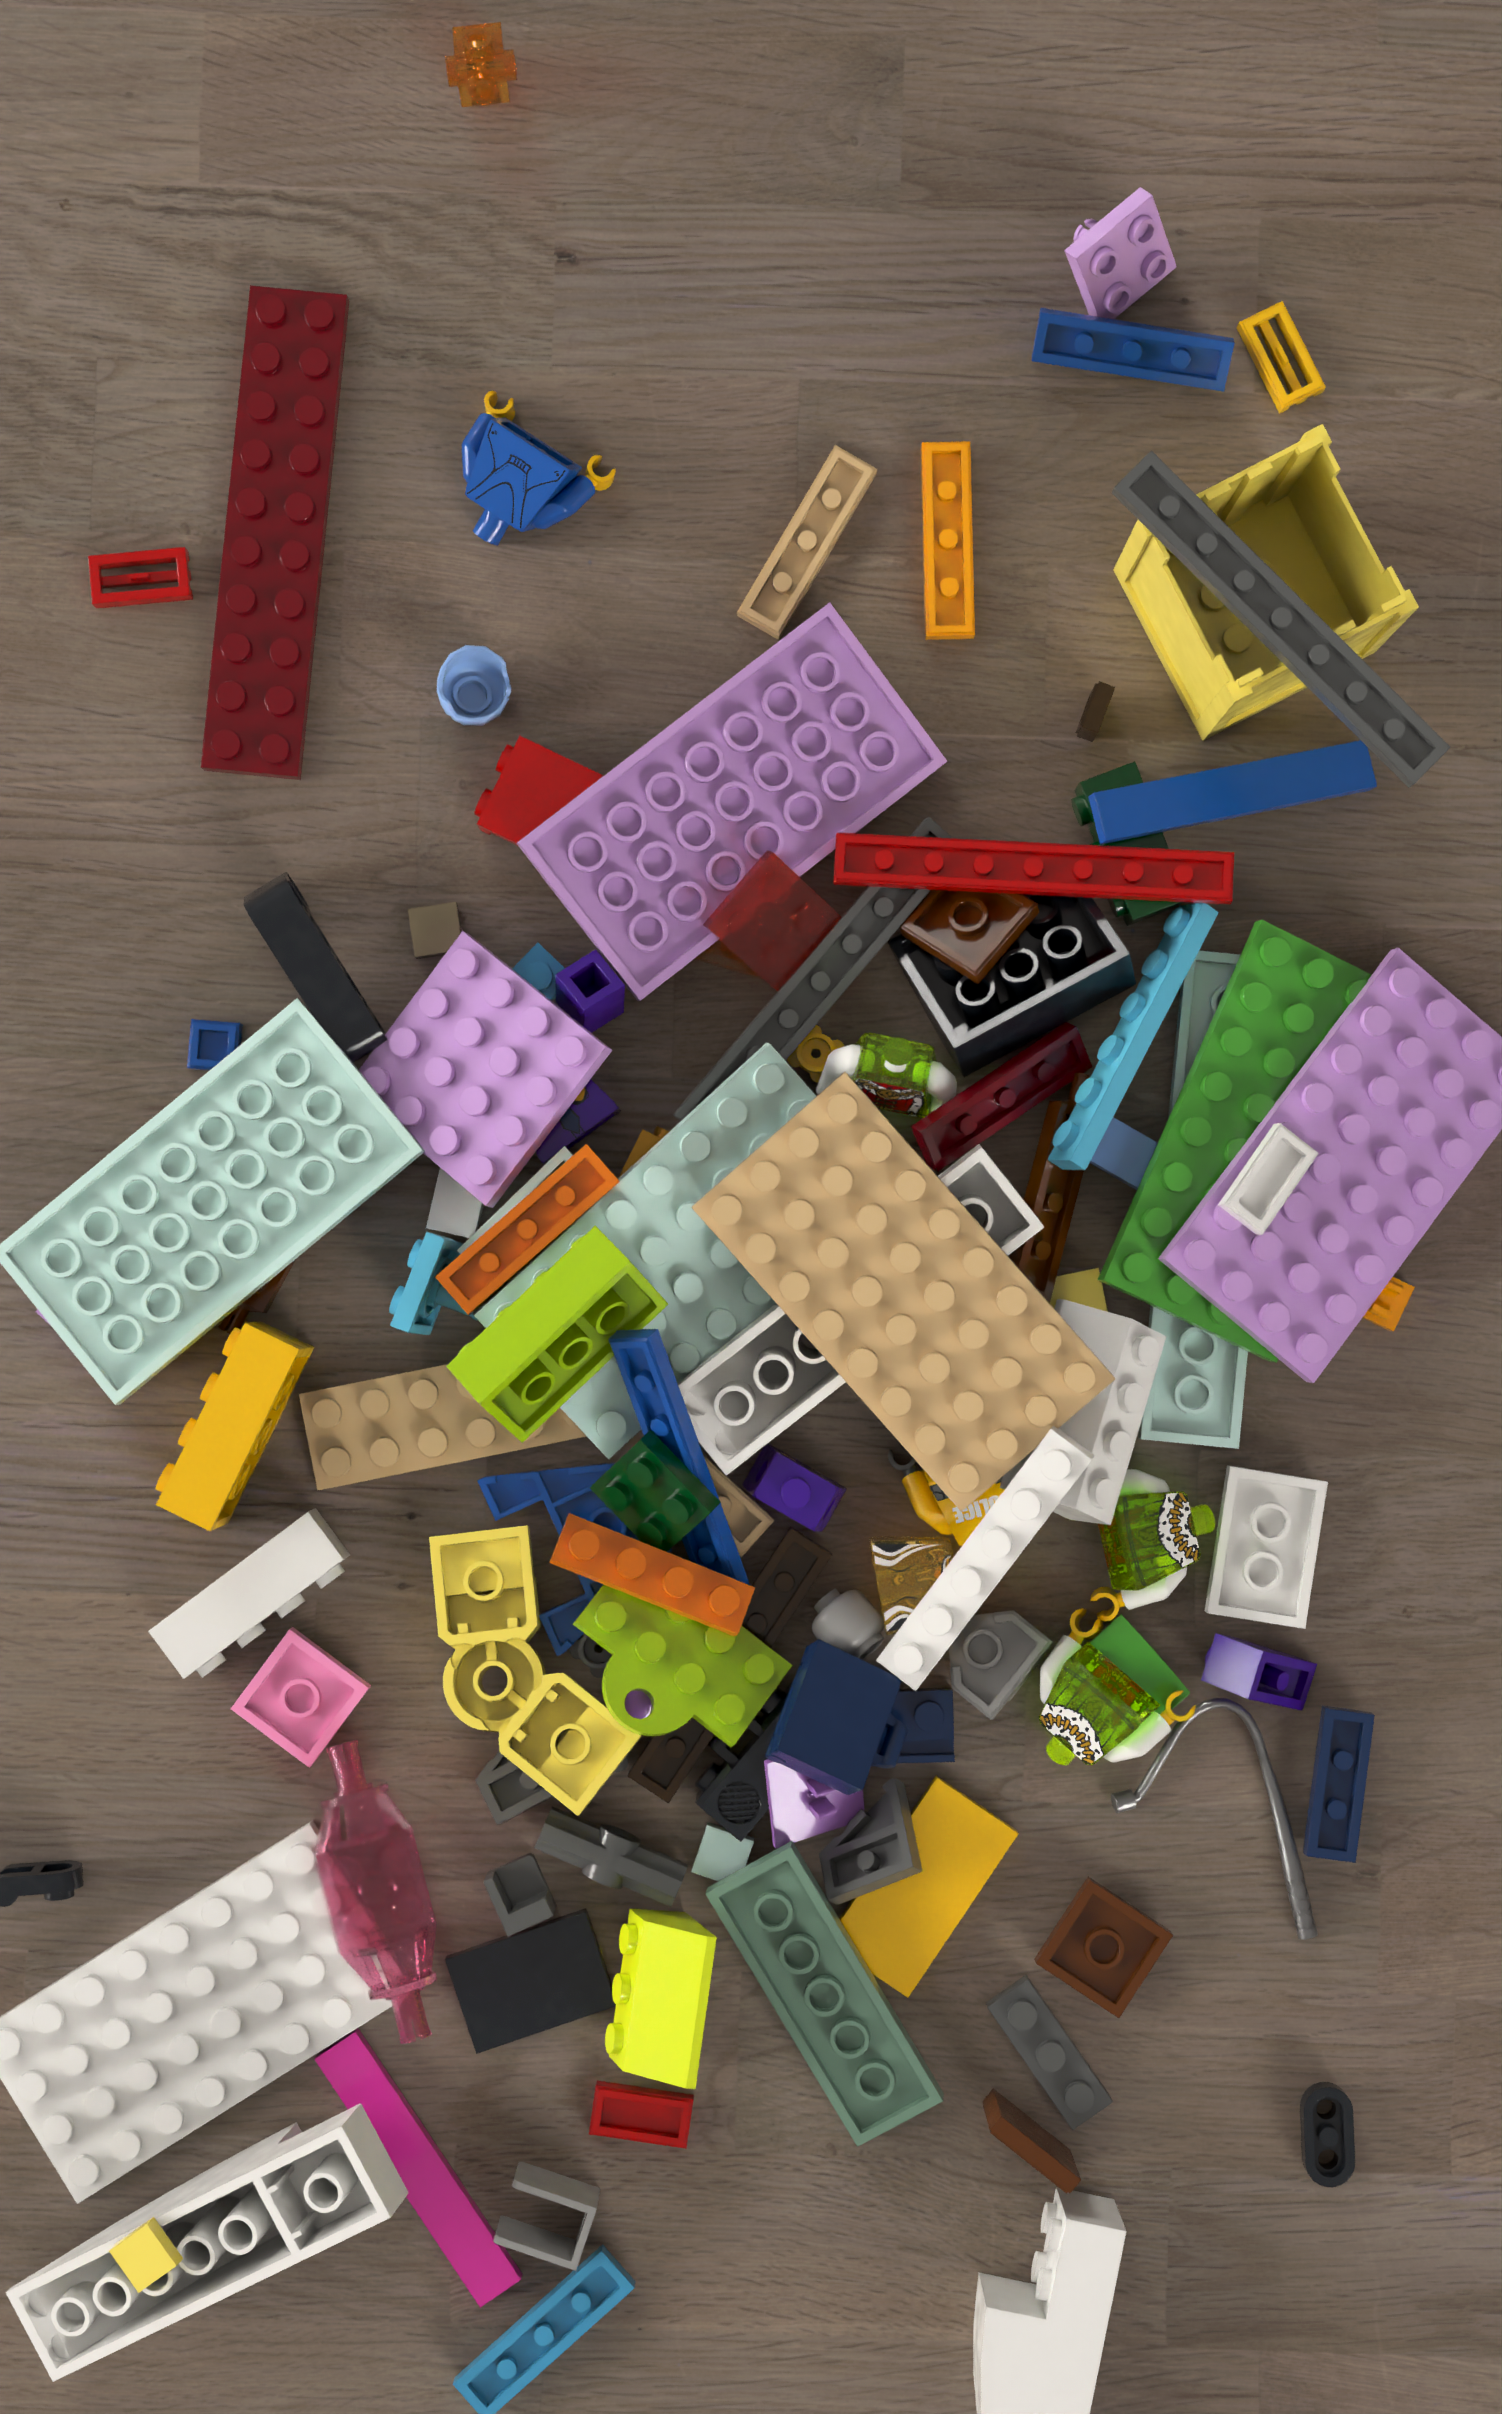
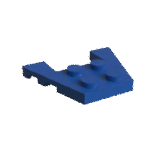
M616 1462L492 1475L477 1480L495 1521L543 1500L559 1536L567 1516L571 1513L640 1541L590 1489ZM671 1548L667 1552L671 1553L673 1551V1548ZM577 1574L585 1593L539 1614L557 1656L565 1653L584 1634L573 1623L603 1584Z

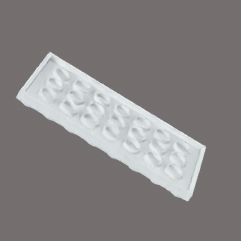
M312 1820L1 2015L0 2079L78 2204L413 1994L416 1987Z

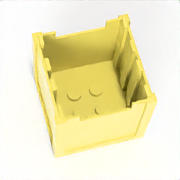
M1321 424L1305 432L1300 441L1196 495L1363 659L1375 653L1419 606L1410 589L1406 591L1403 589L1392 566L1386 570L1383 568L1336 478L1341 469L1329 448L1332 441L1324 425ZM1137 520L1113 571L1202 741L1307 688L1173 553Z

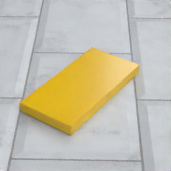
M937 1775L911 1811L923 1872L852 1899L839 1918L871 1973L907 1998L915 1989L1019 1834L1015 1828Z

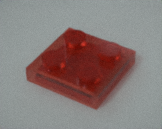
M767 850L705 921L703 926L765 983L778 991L841 919V916L778 856Z

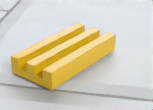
M1283 301L1238 323L1236 328L1279 414L1288 410L1294 404L1298 405L1306 401L1312 395L1315 397L1323 393L1326 386ZM1275 318L1308 385L1301 387L1268 320ZM1253 327H1258L1290 394L1287 395Z

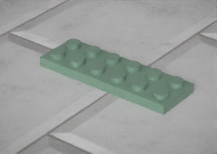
M793 1841L707 1887L705 1893L857 2147L943 2102L944 2093Z

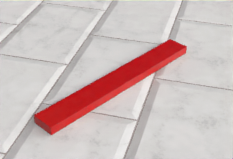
M836 833L833 883L834 885L1230 905L1233 896L1235 852Z

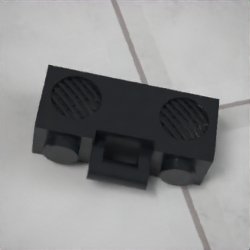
M792 1682L785 1691L778 1686L760 1709L764 1713L760 1721L754 1718L747 1727L755 1735L738 1755L717 1736L709 1742L708 1745L725 1761L720 1767L715 1762L710 1764L695 1783V1786L700 1789L696 1794L695 1803L740 1842L769 1810L764 1760H767L765 1754L773 1737Z

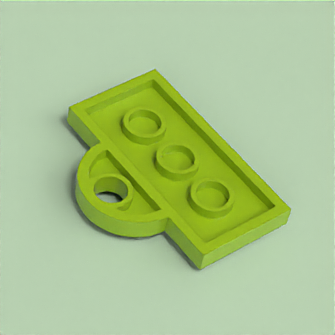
M604 1584L573 1623L574 1626L612 1655L608 1660L602 1678L603 1698L610 1714L627 1730L644 1736H660L671 1733L686 1724L691 1718H694L724 1743L732 1747L793 1666L743 1626H741L739 1634L734 1637ZM642 1691L650 1698L652 1707L650 1714L646 1718H634L626 1711L625 1698L629 1692Z

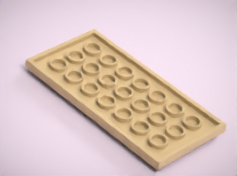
M846 1072L842 1073L691 1207L961 1512L1032 1452L1053 1426L1057 1429L1060 1428L1115 1380L1113 1374Z

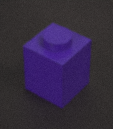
M596 949L555 974L556 1003L591 1033L624 1013L625 985Z

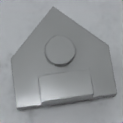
M1014 1610L974 1615L949 1647L952 1689L986 1717L993 1720L1006 1702L1013 1698L1040 1664V1659L1054 1642Z

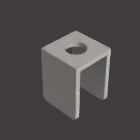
M519 2161L512 2183L513 2188L585 2213L576 2240L502 2215L500 2216L493 2242L576 2271L597 2210L601 2188Z

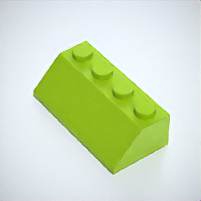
M595 1225L586 1235L577 1239L571 1245L569 1251L551 1268L541 1273L515 1302L504 1308L480 1335L467 1343L446 1367L487 1412L523 1443L614 1357L608 1339L617 1330L643 1329L668 1303L631 1261Z

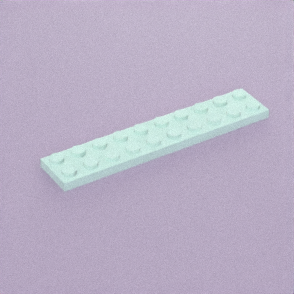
M1199 951L1181 985L1168 1118L1240 954ZM1150 1305L1148 1327L1165 1335L1166 1340L1139 1427L1138 1438L1239 1449L1248 1351Z

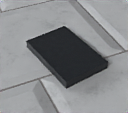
M587 1908L526 1928L509 1937L506 1935L447 1955L445 1958L476 2054L616 2007L612 1998V1983Z

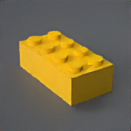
M264 1322L244 1323L242 1330L237 1327L232 1330L222 1351V1354L228 1358L220 1374L213 1372L201 1392L200 1399L206 1403L198 1419L196 1420L191 1417L179 1437L178 1445L184 1448L176 1464L174 1465L169 1462L159 1477L155 1489L162 1493L156 1503L157 1506L208 1531L215 1530L229 1523L314 1350L313 1346Z

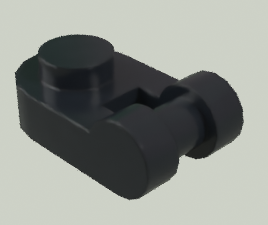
M64 1860L7 1865L0 1872V1906H10L19 1896L44 1894V1899L49 1901L65 1900L75 1895L74 1890L84 1885L82 1863Z

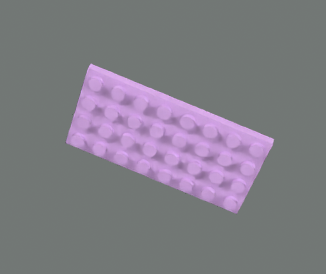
M829 602L516 844L636 1000L641 1001L835 850L836 833L858 832L944 765L947 760Z
M1400 948L1389 951L1367 980L1368 982L1353 1002L1349 1004L1269 1113L1257 1126L1247 1142L1158 1258L1275 1357L1309 1383H1314L1502 1129V1037ZM1281 1123L1319 1154L1264 1234L1256 1235L1218 1206V1204L1273 1124Z

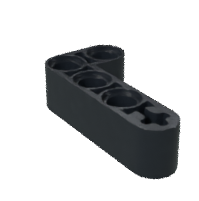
M285 872L245 896L244 907L313 1017L343 1050L352 1063L388 1040L381 1024L310 914L308 904L289 874Z

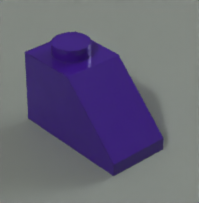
M1216 1633L1212 1646L1207 1651L1205 1657V1669L1201 1681L1249 1700L1303 1711L1317 1664L1250 1641Z

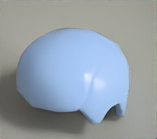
M465 645L450 653L441 666L437 677V694L443 710L454 721L462 725L483 726L498 718L503 712L511 693L506 662L501 656L486 646Z

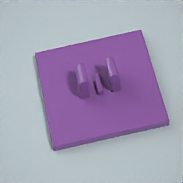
M769 1759L764 1760L772 1843L776 1849L790 1841L795 1843L846 1826L861 1809L864 1810L863 1790L846 1795Z

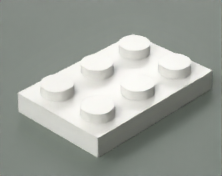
M1227 1465L1205 1604L1206 1613L1306 1628L1328 1485L1327 1481Z

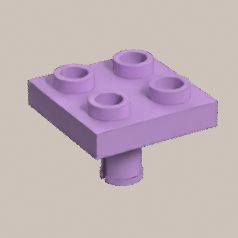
M1141 187L1099 222L1094 219L1085 220V226L1090 228L1089 230L1080 224L1074 233V243L1064 250L1088 314L1109 319H1115L1177 267L1154 198Z

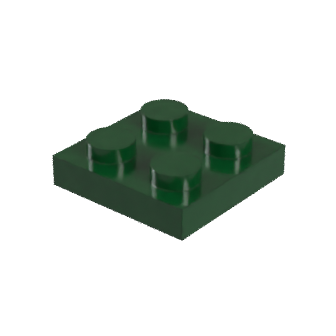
M651 1430L590 1487L641 1542L666 1552L721 1503Z

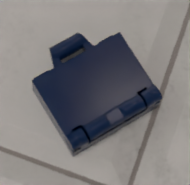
M820 1639L807 1645L765 1757L839 1792L850 1795L863 1790L871 1766L880 1768L896 1767L908 1728L890 1712L902 1680ZM886 1727L888 1728V1730L886 1732L879 1754H877L876 1751L881 1740L883 1731Z

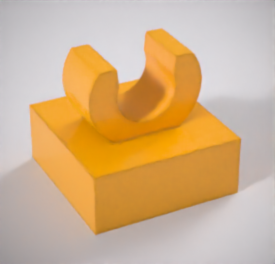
M1392 1277L1362 1318L1388 1331H1394L1415 1287Z

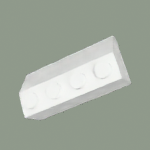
M1057 1299L1054 1309L1113 1374L1115 1380L1059 1428L1094 1454L1095 1457L1053 1512L1070 1520L1111 1525L1166 1336L1132 1318L1068 1300ZM1034 1450L1003 1476L1000 1488L1006 1489Z

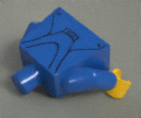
M489 391L484 398L486 413H481L462 442L463 478L468 483L465 495L484 508L473 532L484 541L498 546L509 525L521 532L535 528L547 529L572 516L595 494L596 490H606L611 486L616 469H612L607 476H597L593 469L601 463L602 456L594 455L588 461L585 476L579 475L582 470L581 466L512 422L515 416L513 398L508 400L505 408L494 409L493 407L498 400L497 392Z

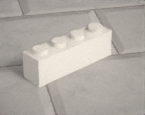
M316 1508L312 1509L148 1632L183 1679L195 1671L203 1678L226 1661L221 1652L232 1643L237 1641L240 1647L243 1648L266 1631L260 1622L276 1611L282 1619L306 1601L300 1593L315 1581L322 1589L345 1572L340 1563L349 1557L350 1554Z

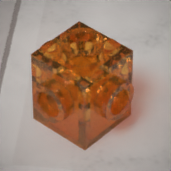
M501 22L452 27L454 55L445 56L449 87L459 88L461 106H489L510 102L509 81L517 80L514 49L505 50Z

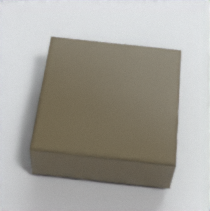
M457 902L408 909L415 958L421 959L445 955L462 932Z

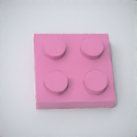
M292 1627L231 1707V1710L310 1768L371 1685Z

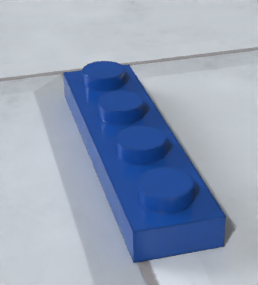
M1040 308L1032 361L1224 392L1235 342L1234 338Z

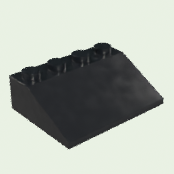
M1023 894L1038 904L1039 913L979 984L908 940L902 934L888 941L889 947L934 1029L963 1077L970 1075L1136 985L1130 953L1093 898Z

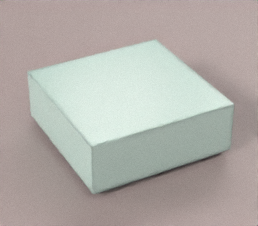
M707 1822L691 1872L720 1881L746 1866L754 1838L746 1836L740 1842L724 1827Z

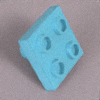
M426 1232L423 1240L417 1239L411 1249L407 1266L412 1268L405 1287L400 1285L397 1288L389 1307V1313L394 1315L390 1326L407 1333L430 1335L441 1306L470 1316L476 1321L478 1320L473 1315V1312L468 1315L435 1278L437 1274L460 1255L457 1250L464 1243L430 1232Z

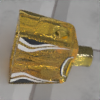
M868 1537L886 1635L897 1633L953 1559L952 1544L948 1537Z

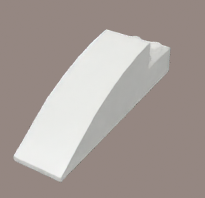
M980 1144L938 1175L941 1181L1007 1255H1010L1044 1228L1036 1214ZM775 1303L679 1382L678 1386L698 1442L722 1472L728 1475L846 1383V1381Z
M360 2103L304 2132L301 2131L296 2122L246 2148L109 2226L17 2283L6 2294L49 2376L54 2382L391 2218L409 2192ZM154 2217L183 2259L175 2268L138 2293L109 2250L121 2239Z
M1056 2187L1053 2203L1046 2202L1043 2208L1041 2233L1046 2234L1043 2252H1035L1031 2268V2282L1036 2284L978 2272L973 2322V2376L977 2414H1090L1126 2236V2228L1114 2199L1072 2191L1071 2194L1067 2192L1066 2194L1063 2190Z

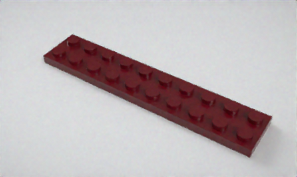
M250 285L201 768L204 771L301 780L350 302L346 294Z

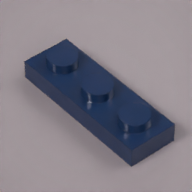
M1323 1705L1321 1707L1303 1853L1308 1857L1356 1863L1375 1717L1371 1712Z

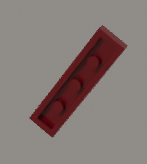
M1067 1022L1062 1024L910 1126L927 1165L939 1172L1070 1083L1076 1072L1084 1073L1093 1066L1077 1027Z

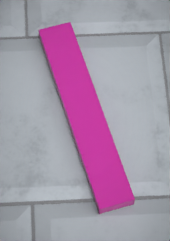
M359 2028L317 2054L314 2060L346 2108L350 2109L360 2103L362 2104L409 2192L406 2198L479 2307L481 2308L522 2279V2272L506 2248L493 2242L494 2230Z

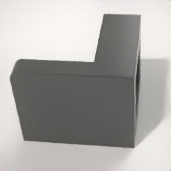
M528 1853L487 1873L484 1885L508 1937L554 1915L557 1905L532 1853Z

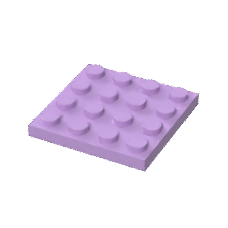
M462 931L387 1031L385 1036L388 1040L372 1051L359 1071L425 1150L424 1154L485 1206L493 1208L611 1053L612 1049L474 937Z

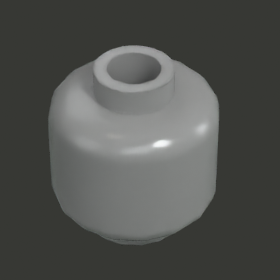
M833 1589L814 1606L818 1615L812 1623V1632L817 1639L861 1660L872 1654L884 1641V1637L881 1634L884 1629V1618L861 1591L849 1590L840 1594L837 1589Z

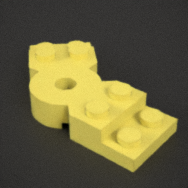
M529 1526L429 1537L438 1637L455 1649L443 1673V1690L449 1707L468 1726L483 1731L499 1732L500 1753L574 1814L580 1816L642 1735L633 1733L621 1726L601 1701L566 1673L546 1674L539 1654L528 1643L541 1627ZM500 1667L505 1671L508 1683L501 1694L491 1696L484 1690L482 1679L489 1669Z

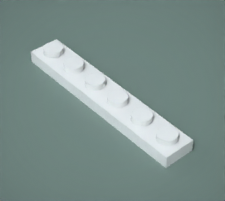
M1053 1426L876 1661L916 1691L1084 1472L1095 1455L1061 1429Z

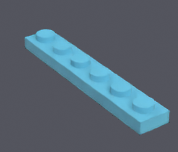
M1193 903L1179 905L1166 919L1163 927L1165 934L1158 948L1145 960L1141 970L1143 976L1135 992L1125 999L1120 1008L1119 1015L1121 1019L1113 1034L1105 1039L1098 1050L1097 1058L1099 1061L1092 1075L1077 1090L1075 1095L1076 1105L1068 1121H1065L1057 1129L1053 1137L1052 1144L1054 1148L1047 1160L1062 1170H1086L1219 913L1208 904Z

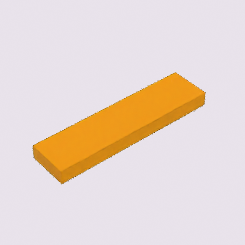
M970 441L922 442L921 479L925 640L974 639L975 612Z

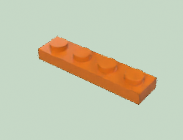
M585 1144L437 1274L435 1278L461 1308L470 1315L620 1181L594 1151Z
M571 1513L566 1518L549 1562L734 1637L739 1634L755 1587Z

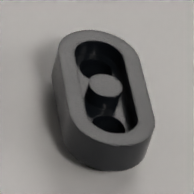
M1319 2082L1311 2085L1304 2092L1300 2101L1302 2162L1305 2170L1314 2182L1324 2187H1337L1349 2180L1355 2168L1353 2106L1348 2096L1339 2086L1330 2082ZM1331 2100L1332 2108L1328 2113L1320 2114L1317 2112V2105L1320 2101ZM1327 2149L1334 2151L1332 2161L1329 2163L1319 2162L1318 2158L1322 2151Z

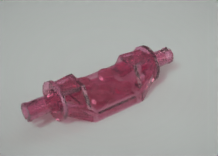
M356 1739L326 1748L327 1753H329L338 1791L334 1792V1797L320 1802L324 1813L313 1856L337 1951L370 1989L368 1991L370 2000L383 1998L391 2000L400 2035V2044L415 2042L416 2037L424 2039L432 2035L420 1991L424 1989V1986L437 1981L436 1971H432L437 1924L412 1826L386 1793L389 1791L388 1783L374 1786L372 1782L367 1783L358 1749V1740ZM340 1805H344L347 1838L341 1839ZM371 1955H377L387 1983H383Z

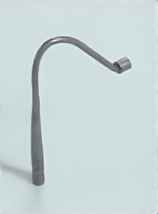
M1213 1698L1196 1705L1195 1712L1190 1719L1178 1721L1136 1791L1133 1793L1131 1789L1111 1794L1113 1808L1116 1813L1136 1808V1803L1148 1791L1181 1734L1197 1716L1215 1708H1226L1234 1712L1247 1726L1258 1754L1275 1824L1285 1884L1289 1892L1288 1897L1292 1906V1914L1296 1921L1295 1926L1298 1939L1314 1938L1318 1933L1312 1916L1311 1904L1308 1900L1309 1895L1307 1887H1305L1306 1883L1305 1879H1303L1304 1875L1281 1791L1261 1732L1251 1714L1240 1704L1227 1698Z

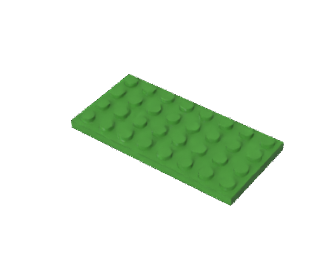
M1264 920L1255 921L1098 1277L1099 1281L1262 1359L1277 1363V1357L1158 1258L1247 1142L1257 1126L1269 1113L1349 1004L1360 993L1368 982L1367 980L1371 977V974Z

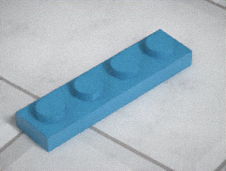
M602 2244L577 2267L576 2271L573 2270L456 2375L453 2385L478 2414H495L635 2288L636 2281Z

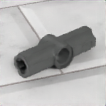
M553 1806L534 1847L543 1853L582 1868L581 1871L584 1875L600 1884L615 1889H621L624 1886L670 1907L676 1898L688 1868V1864L681 1862V1860L674 1859L665 1853L642 1845L639 1838L623 1829L608 1824L597 1826Z

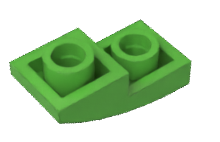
M1122 1614L1085 1646V1648L1093 1653L1097 1649L1152 1697L1149 1702L1155 1710L1152 1711L1145 1704L1142 1711H1140L1146 1719L1154 1712L1160 1714L1166 1709L1167 1698L1172 1692L1177 1690L1184 1691L1172 1700V1710L1190 1694V1691Z

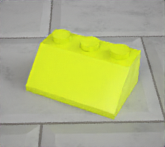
M629 1908L628 1923L622 1925L619 1935V1948L623 1958L621 1972L617 1973L613 1980L612 1998L616 2008L614 2022L609 2023L606 2029L605 2047L609 2057L624 2072L685 2089H696L717 1937L686 1912Z

